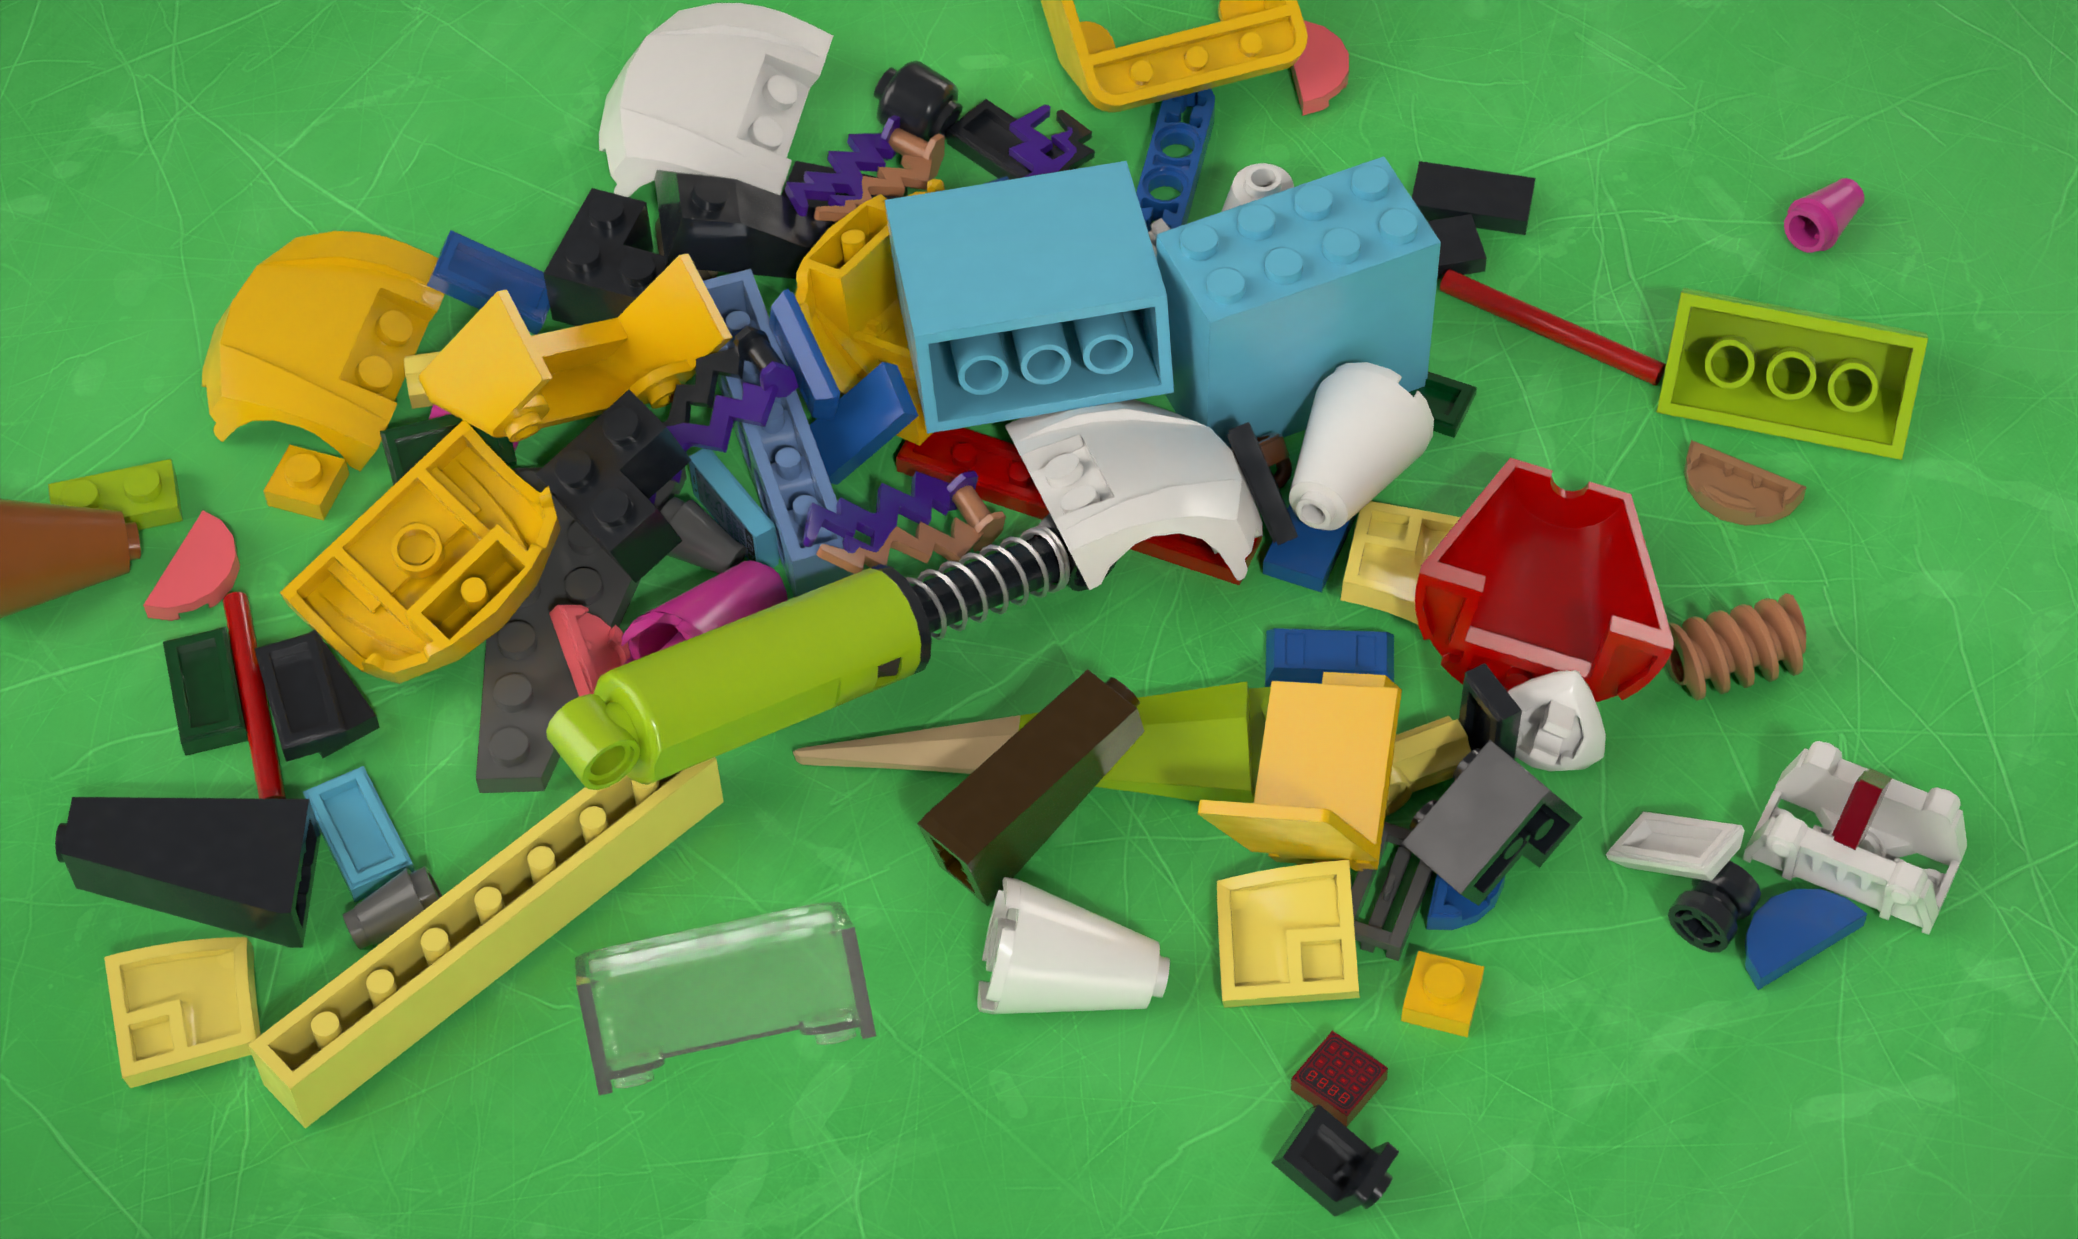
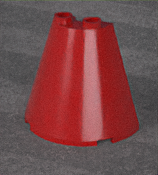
M1510 457L1421 565L1415 591V611L1423 639H1430L1433 646L1442 656L1441 666L1462 685L1465 672L1483 663L1488 666L1506 691L1528 680L1557 671L1576 670L1590 687L1596 702L1607 700L1617 695L1623 701L1645 687L1661 671L1668 661L1674 646V640L1632 495L1590 481L1580 490L1567 491L1554 483L1552 478L1553 470Z

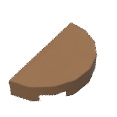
M1691 440L1684 467L1687 489L1701 508L1720 520L1744 526L1770 524L1790 515L1804 500L1806 486Z

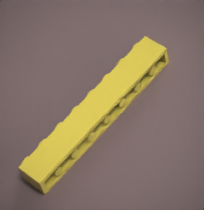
M715 757L648 785L631 780L626 775L619 782L604 789L590 790L584 787L248 1044L264 1086L306 1129L721 805L724 800L717 759Z

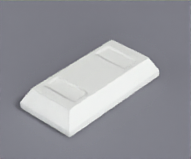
M1643 811L1609 849L1606 856L1608 860L1626 868L1712 881L1740 849L1745 830L1742 825Z

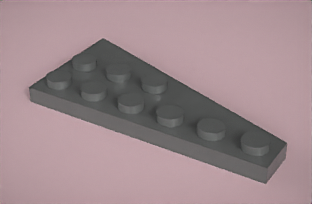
M542 467L511 468L520 478L540 493L546 488L535 475ZM685 467L682 469L680 484L669 480L657 491L654 506L659 511L675 494H680L687 479ZM552 494L561 530L540 580L504 627L486 640L476 782L479 793L545 791L560 758V754L547 739L546 730L555 713L566 703L579 697L549 612L557 605H582L589 609L587 613L600 617L611 628L615 625L619 627L640 582L639 580L635 583L560 505Z

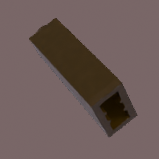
M1087 669L917 823L938 865L988 906L996 898L998 890H1003L1002 880L1004 877L1014 878L1144 733V727L1137 708L1140 701L1134 693L1117 679L1110 677L1105 683Z

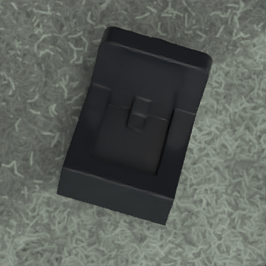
M1318 1104L1305 1112L1271 1163L1333 1216H1338L1358 1206L1367 1209L1380 1199L1392 1181V1175L1387 1170L1398 1155L1399 1150L1389 1142L1371 1149Z

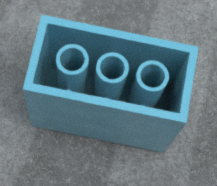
M1384 156L1157 234L1156 260L1167 293L1174 393L1165 395L1176 414L1210 427L1231 448L1232 446L1227 437V434H1229L1228 430L1247 422L1251 424L1256 437L1278 432L1284 438L1306 430L1319 385L1325 378L1333 374L1337 367L1345 363L1368 362L1391 369L1402 376L1398 384L1408 392L1425 386L1428 376L1441 242Z
M1127 161L885 200L897 295L927 434L1174 393L1167 293Z

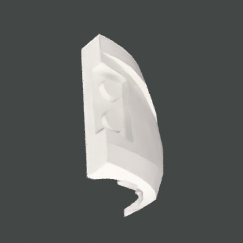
M714 3L679 10L645 37L624 65L606 96L599 131V151L606 152L610 176L617 183L614 194L630 197L641 186L654 181L657 170L733 178L781 195L792 160L787 158L809 90L821 75L833 35L786 13L757 5Z
M1135 399L1025 417L1005 425L1089 590L1101 585L1109 568L1136 543L1153 536L1178 533L1203 539L1210 545L1214 554L1220 553L1236 580L1240 581L1245 578L1248 571L1245 558L1252 552L1254 538L1262 536V521L1252 492L1233 451L1210 427L1172 411Z

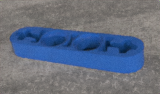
M1211 89L1162 101L1136 191L1148 232L1152 230L1151 223L1161 218L1170 229L1187 224L1214 126L1215 95ZM1186 107H1193L1190 124L1181 122V113H1184ZM1173 144H1181L1189 147L1192 153L1182 158H1173L1167 156L1162 150ZM1164 186L1175 188L1181 194L1173 200L1162 201L1154 198L1150 193L1154 189Z

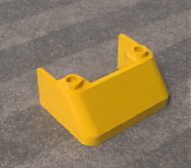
M1041 0L1060 64L1089 102L1105 112H1120L1287 69L1298 61L1305 50L1308 40L1307 29L1297 0H1220L1218 6L1220 22L1118 48L1115 47L1111 34L1103 26L1090 21H1079L1073 0Z
M687 253L679 255L619 317L531 336L508 290L497 291L420 373L418 379L432 404L495 438L508 437L510 442H518L534 435L545 427L600 415L629 389L643 404L650 403L654 409L664 407L673 402L676 385H684L696 374V359L717 353L733 337L691 257Z

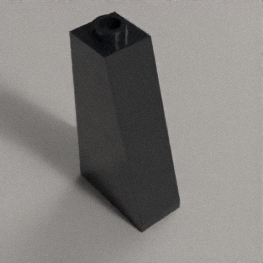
M72 797L67 823H60L57 828L55 850L58 861L66 864L77 889L286 947L303 948L321 837L309 799Z

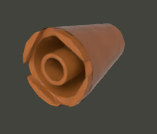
M0 499V618L129 573L130 560L141 558L140 539L136 522L125 523L122 511Z

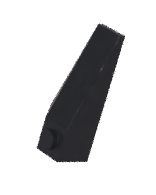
M657 170L655 175L665 267H668L679 255L688 253L697 270L736 273L751 269L753 275L796 279V272L803 258L828 228L838 222L814 219L815 208L808 206L806 216H799L790 199L737 179Z

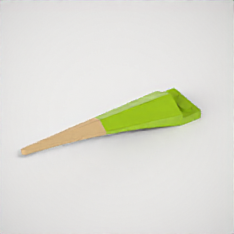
M1246 681L1139 697L1140 704L1137 708L1144 727V733L1095 787L1198 802L1200 800L1254 803L1271 687L1249 689L1248 682ZM1038 713L804 747L793 751L796 761L801 765L905 769L971 774Z

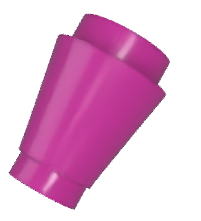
M1841 178L1822 189L1794 201L1790 205L1784 221V230L1789 241L1799 250L1808 253L1825 251L1833 247L1864 203L1865 197L1862 188L1852 179Z

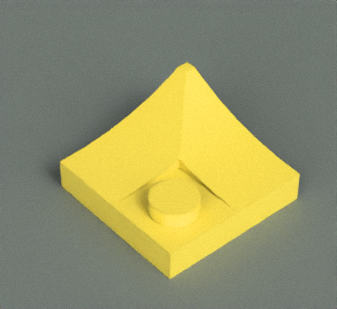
M1370 501L1359 511L1340 600L1381 610L1418 625L1415 611V591L1421 565L1461 517Z
M1349 860L1281 867L1217 881L1219 953L1224 1008L1360 998Z
M247 937L180 941L104 957L122 1079L130 1088L252 1055L248 1044L259 1037L261 1031L255 988L254 950Z

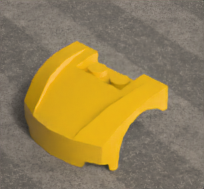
M932 179L928 181L927 192H915L907 196L945 190L944 182L939 179ZM880 194L865 201L828 228L807 253L796 272L797 290L795 298L840 391V398L882 362L898 366L919 416L896 436L920 446L932 433L927 434L897 295L885 200L888 199Z
M331 231L296 237L257 265L216 324L203 365L201 386L207 388L209 414L216 422L213 430L215 436L221 442H224L238 427L252 421H278L301 427L316 434L337 450L346 459L350 467L361 471L377 451L381 442L380 431L387 429L397 406L395 399L406 377L404 358L405 356L416 354L426 328L438 312L444 298V293L427 286L438 258L411 245L385 236L353 231Z
M462 420L295 577L280 594L287 605L313 630L315 629L320 637L335 651L362 672L376 678L400 684L456 662L503 628L537 586L561 530L549 485L541 493L535 490L507 466L484 442L473 427Z

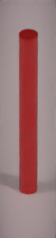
M1451 269L1445 273L1441 281L1440 291L1652 385L1657 386L1665 372L1666 363Z
M232 592L223 598V606L259 799H286L266 690L255 653V648L258 647L248 596L243 592Z

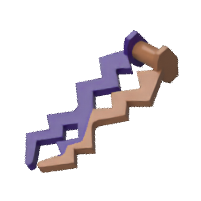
M893 115L888 118L882 133L849 134L847 143L853 152L829 151L827 160L837 174L805 171L804 181L806 183L786 182L785 192L799 216L807 215V199L828 201L830 206L816 207L814 219L839 221L862 203L871 199V195L903 196L905 187L927 190L928 181L937 177L942 163L945 136L938 133L930 138L929 142L900 129V117ZM897 152L902 155L901 165L904 169L885 167L886 163L884 160L893 159ZM860 171L877 172L878 178L863 176ZM835 193H847L849 196L835 195Z
M916 471L912 477L911 496L881 483L877 494L876 513H871L841 497L836 504L837 513L812 502L808 509L803 544L806 547H812L821 527L843 537L844 549L821 544L816 554L819 558L853 574L861 572L864 564L870 568L879 564L887 566L890 548L896 549L926 564L931 558L933 551L948 561L959 562L961 557L968 554L972 549L974 552L981 551L983 547L992 544L1002 533L1006 516L1002 511L990 513L975 490L978 475L975 471L961 473L951 483ZM932 508L945 516L948 511L958 509L968 524L955 517L951 524L950 537L929 526ZM898 514L919 524L916 528L915 537L897 527ZM857 530L871 537L870 545L853 538L855 531Z

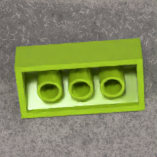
M1683 288L1656 413L1902 460L1928 336L1924 332Z

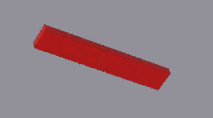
M966 428L934 432L920 446L906 440L896 457L897 472L912 477L917 471L951 483L961 473L975 471L978 475L975 490L982 500L1041 520L1050 513L1017 448L1012 443ZM1263 526L1262 536L1254 538L1252 552L1245 558L1247 569L1262 541ZM1181 533L1160 535L1136 543L1130 548L1131 550L1239 586L1242 580H1236L1220 553L1214 554L1210 545L1200 538Z

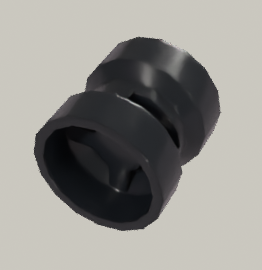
M1730 860L1712 881L1693 878V889L1680 894L1669 909L1668 917L1675 931L1688 943L1704 951L1721 952L1725 950L1737 933V920L1749 916L1760 901L1761 891L1757 882L1746 870Z

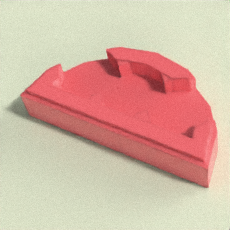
M1305 20L1304 23L1308 35L1307 45L1298 61L1290 67L1303 116L1327 108L1329 100L1339 94L1343 88H1346L1349 75V53L1342 40L1326 27Z
M205 511L201 512L143 606L148 618L169 621L180 619L179 613L194 611L205 604L212 608L233 588L240 564L234 537L222 520Z
M557 605L549 612L578 695L594 694L599 677L614 668L624 665V662L631 657L628 642L621 646L623 631L616 625L611 628L600 617L587 613L589 611L587 607L582 605Z

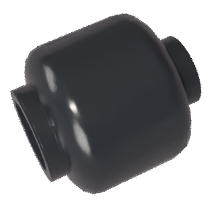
M911 61L898 71L893 67L889 68L880 78L874 90V97L880 100L877 107V119L883 126H885L888 118L896 115L900 117V129L928 142L930 138L938 133L945 136V139L947 138L946 130L959 120L963 106L958 103L959 91L957 86L920 61Z

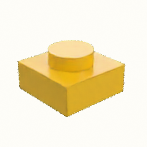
M289 445L263 491L267 505L324 521L349 476L346 459Z
M1418 951L1402 1008L1401 1021L1468 1038L1485 967Z

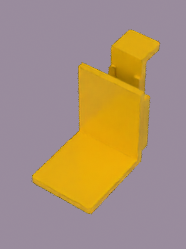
M1323 672L1322 684L1272 681L1254 803L1200 800L1198 815L1249 851L1269 853L1268 856L1276 862L1302 865L1311 864L1313 861L1320 863L1349 860L1350 868L1355 871H1363V869L1378 870L1402 689L1386 675Z

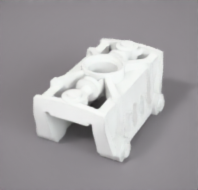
M1814 742L1809 750L1804 749L1782 772L1775 790L1747 844L1743 860L1751 863L1752 859L1764 863L1783 871L1782 877L1791 881L1795 877L1801 878L1875 908L1880 912L1879 917L1889 920L1892 915L1922 927L1921 932L1929 935L1967 848L1963 811L1959 810L1961 805L1960 798L1946 789L1937 787L1932 788L1929 792H1925L1892 779L1865 839L1856 850H1853L1834 841L1835 836L1832 833L1856 780L1865 770L1868 771L1869 769L1842 759V752L1830 743ZM1783 799L1813 811L1823 828L1814 825L1813 829L1809 828L1804 821L1795 818L1787 810L1780 809L1778 807L1780 800ZM1918 853L1946 864L1949 868L1946 874L1934 869L1919 868L1904 862L1900 857Z

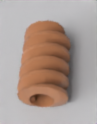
M1785 593L1779 598L1778 602L1770 598L1761 599L1755 604L1754 609L1749 605H1738L1731 610L1730 615L1724 611H1714L1707 616L1706 621L1694 616L1685 620L1682 627L1678 624L1669 623L1674 646L1665 666L1673 681L1679 685H1686L1692 697L1697 701L1704 699L1706 696V679L1711 680L1718 693L1725 694L1730 690V673L1733 672L1740 685L1744 688H1749L1754 684V667L1756 666L1759 667L1765 680L1769 682L1776 681L1779 676V660L1783 661L1786 669L1793 676L1799 675L1803 671V654L1806 651V628L1800 607L1791 594Z

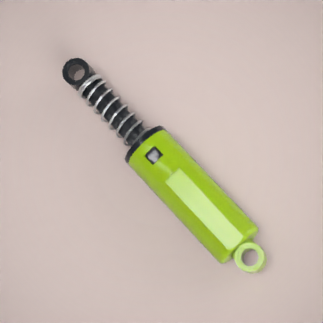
M1049 513L1038 526L1024 531L1020 537L1010 536L1004 539L999 546L990 544L983 547L979 554L971 552L965 554L959 562L947 561L938 570L927 569L921 572L917 579L905 578L893 567L879 564L614 668L599 677L594 694L579 696L566 703L555 713L546 730L547 739L582 784L590 790L607 788L619 782L626 775L631 780L648 785L925 670L931 658V637L937 640L943 639L947 626L960 632L965 629L969 617L978 623H982L986 620L988 609L1001 615L1006 613L1009 601L1020 607L1025 605L1029 593L1043 598L1047 595V592L1055 593L1064 589L1066 585L1072 590L1079 592L1089 588ZM1012 542L1017 543L1014 546L1004 549L1006 545ZM992 550L997 551L994 554L984 557L986 553ZM977 559L974 562L963 565L967 560ZM1117 561L1109 568L1105 577L1112 571ZM949 567H956V569L943 574L945 569ZM929 575L936 576L934 578L922 582V580ZM1040 588L1043 589V591H1041V592L1035 591V590L1040 589ZM1024 595L1023 599L1021 600L1015 599L1017 597ZM1000 604H1003V607L999 609L995 607ZM983 612L982 616H975L976 614ZM963 620V621H962V624H960V625H955V624H954V623H956V622H959V621ZM942 629L940 633H934V631Z

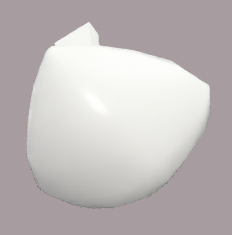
M1578 671L1553 672L1528 680L1507 691L1522 710L1516 758L1534 768L1547 771L1586 769L1604 757L1606 733L1601 714L1590 687Z

